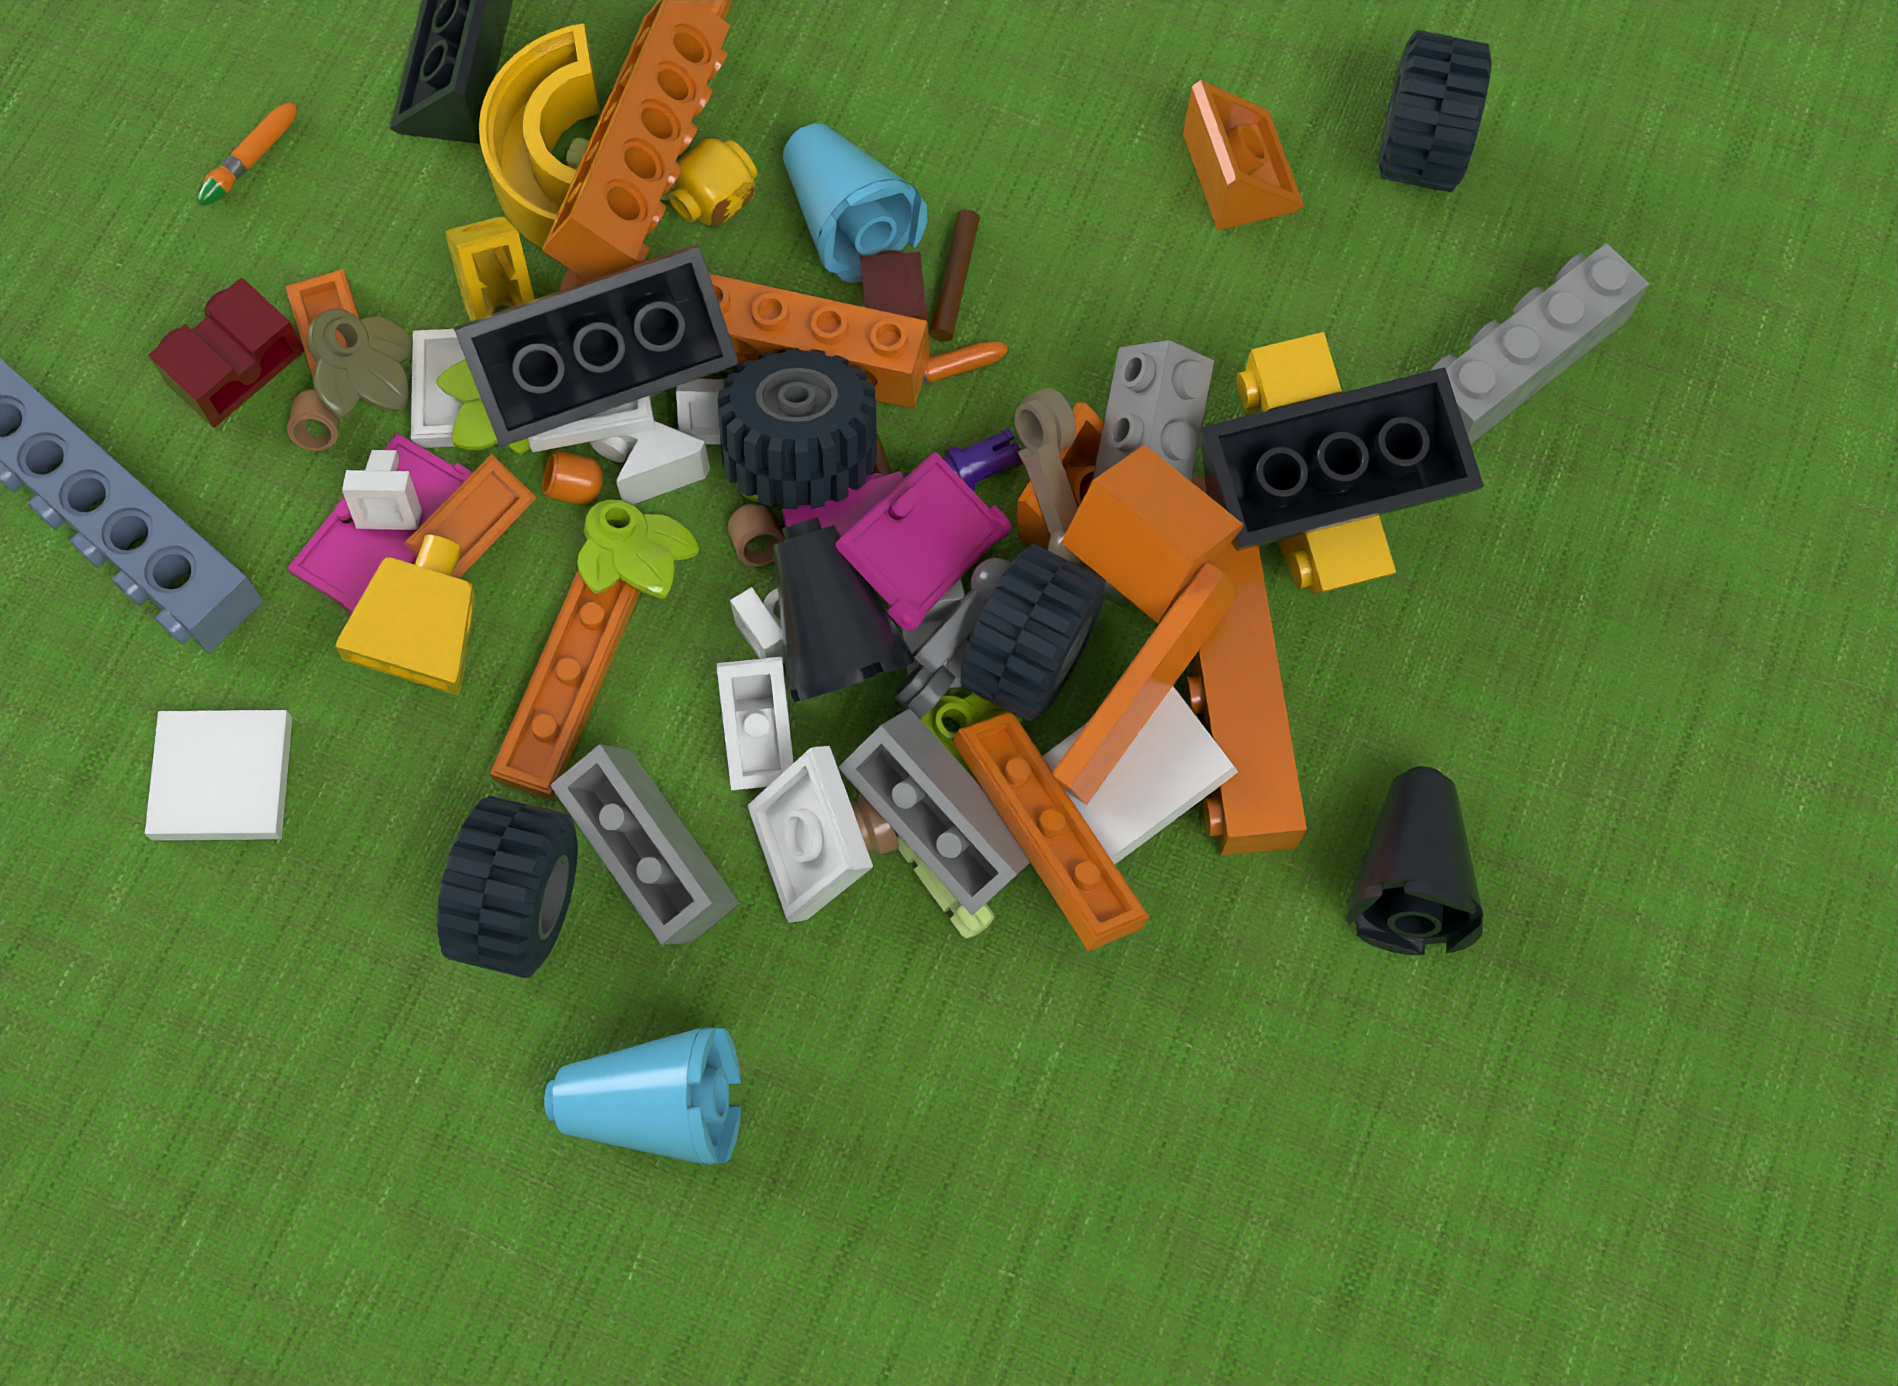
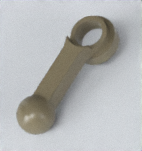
M1043 388L1027 395L1023 399L1022 404L1016 409V430L1021 441L1027 447L1018 451V454L1026 466L1051 536L1048 550L1087 569L1085 563L1061 544L1078 510L1060 458L1061 451L1071 446L1075 440V418L1070 405L1058 391L1053 388Z

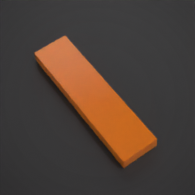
M1209 562L1202 564L1052 771V776L1063 788L1085 805L1092 799L1237 598L1238 594L1224 571Z
M577 571L490 772L493 781L552 801L554 800L556 793L550 785L562 776L568 767L641 593L639 589L619 579L611 588L599 594H594L583 581L579 571Z
M1008 711L959 729L953 744L1088 952L1142 929L1149 919V915L1062 785L1052 776V770L1016 716Z

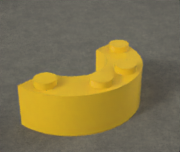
M584 23L550 32L518 51L495 76L488 88L480 112L479 135L482 153L499 204L514 227L541 248L545 244L577 171L560 163L552 155V150L562 133L581 119L601 113L594 67Z
M1324 332L1252 349L1247 360L1246 371L1239 372L1236 376L1237 391L1246 416L1342 393ZM1379 515L1276 541L1290 568L1296 587L1298 589L1305 588L1314 594L1363 583L1396 573Z

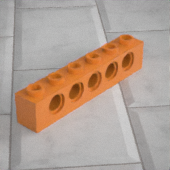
M658 0L643 18L542 248V251L587 281L644 262L650 248L643 243L644 238L654 230L666 209V205L660 202L661 196L666 194L672 187L682 169V165L676 161L677 156H680L693 140L698 126L692 123V119L702 111L713 91L707 85V82L716 75L727 57V51L721 47L730 24L697 0Z
M568 268L559 291L587 282V280ZM709 274L739 365L747 360L757 361L760 359V354L770 351L777 354L783 353L785 349L799 348V351L810 352L812 349L825 351L826 356L839 355L848 359L849 366H859L866 373V381H871L875 388L876 401L915 409L926 367L930 359L927 321ZM739 365L730 368L738 370Z

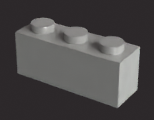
M910 708L882 724L838 767L971 915H974L1030 864L1029 859L982 787Z
M599 744L550 785L661 945L692 943L740 904L630 749Z

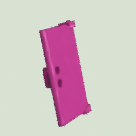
M398 433L383 449L397 450L399 456L397 471H409L422 509L419 527L473 473L458 463L455 466L447 463ZM343 497L334 511L286 570L294 577L343 606L351 616L385 557H392L415 565L417 557L403 543L416 530L356 529L353 518L350 523H343V520L352 518L345 497Z
M932 452L835 543V546L891 606L886 612L903 629L913 631L923 622L925 614L993 544L1008 535L1011 531V524L996 505L989 509L938 453Z

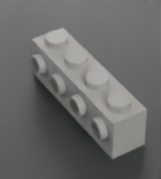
M1608 243L1604 244L1588 258L1582 253L1573 257L1557 274L1555 278L1557 282L1545 291L1539 286L1529 291L1514 307V315L1502 324L1497 320L1489 322L1471 340L1469 344L1471 348L1458 358L1453 354H1449L1430 370L1446 368L1470 445L1630 319L1649 283Z
M1170 340L1119 347L1093 479L1145 444L1191 481L1214 360ZM1088 566L1086 567L1087 570L1095 573L1091 568H1089ZM1105 581V600L1117 604L1132 603Z

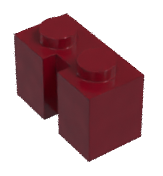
M242 277L228 289L217 292L209 299L204 309L206 318L196 327L191 329L188 325L184 324L181 328L172 330L163 337L159 346L148 355L166 384L213 428L218 426L305 351L291 322Z

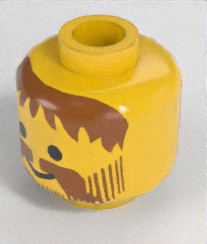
M706 138L677 160L682 165V169L672 185L673 192L669 194V200L676 212L688 223L698 220L709 227H720L750 203L755 196L754 179L758 176L757 169L749 155L736 142L732 140L722 142L719 139Z

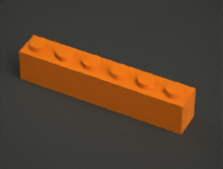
M1205 476L1193 477L1191 482L1206 493ZM1230 543L1212 565L1227 574L1238 596L1190 661L1192 676L1185 677L1186 704L1194 714L1199 715L1201 724L1238 771L1236 775L1211 792V797L1204 798L1203 801L1206 832L1208 836H1218L1221 856L1297 848L1307 830L1259 546L1236 551L1232 543Z

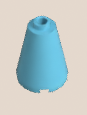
M811 124L793 133L784 148L783 161L823 266L830 273L837 274L842 281L849 283L870 281L893 270L900 264L895 256L908 243L913 249L922 239L928 222L927 204L917 189L825 124Z
M704 1026L562 1066L558 1070L555 1080H550L545 1090L544 1104L546 1115L550 1121H555L559 1132L563 1135L707 1166L726 1163L730 1160L737 1143L741 1117V1106H729V1084H741L735 1046L726 1029Z

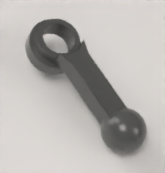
M991 558L979 564L972 575V590L912 653L914 659L920 664L905 678L892 696L900 704L897 709L899 713L910 708L921 719L949 689L955 676L948 670V658L974 630L984 606L1003 573L1010 565V561L1003 558Z

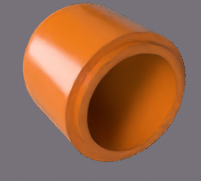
M560 450L551 452L547 459L542 479V492L545 497L577 505H586L594 501L603 485V473L598 462L587 456Z

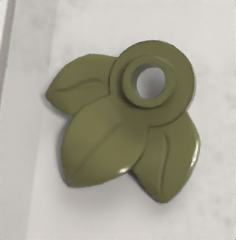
M329 309L316 316L308 330L307 346L310 354L317 361L313 382L315 390L324 405L338 418L350 412L356 405L358 398L389 411H401L404 409L408 399V381L404 368L399 362L413 354V341L406 331L384 317L372 316L359 320L355 315L343 309ZM335 330H338L343 335L347 347H343L337 342Z

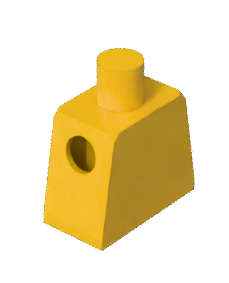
M496 217L445 231L463 303L470 321L491 315L494 307H514L535 299L519 233L505 217Z
M425 535L415 565L392 557H385L338 637L335 647L341 659L459 696L475 605L473 584L452 577L462 547L440 536Z

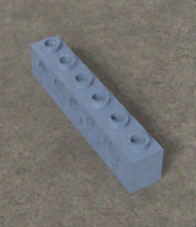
M0 359V481L13 493L21 486L27 489L34 496L27 504L54 530L63 523L76 534L69 542L93 566L98 568L106 561L119 572L111 580L135 604L141 606L148 599L160 609L161 612L154 619L177 642L183 645L192 638L209 654L264 602L249 579ZM16 427H19L16 432L9 436H6L9 431ZM62 463L54 472L46 474L53 465ZM104 499L97 509L86 512L91 504ZM147 536L146 541L140 547L127 551L133 541ZM185 574H191L184 585L176 589H169L171 583L176 578Z

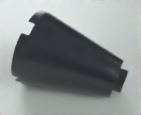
M819 517L783 528L782 532L785 541L775 544L773 547L787 685L792 703L863 682L865 679L876 676L880 672L886 674L913 664L914 659L911 650L886 612L876 592L837 550L835 543L842 536L835 525L822 528Z
M1425 766L1414 767L1396 776L1391 782L1349 900L1347 920L1349 925L1353 921L1357 924V936L1364 942L1386 951L1405 955H1425V944L1446 943V953L1461 951L1476 943L1482 936L1484 915L1457 788L1451 779L1435 768Z

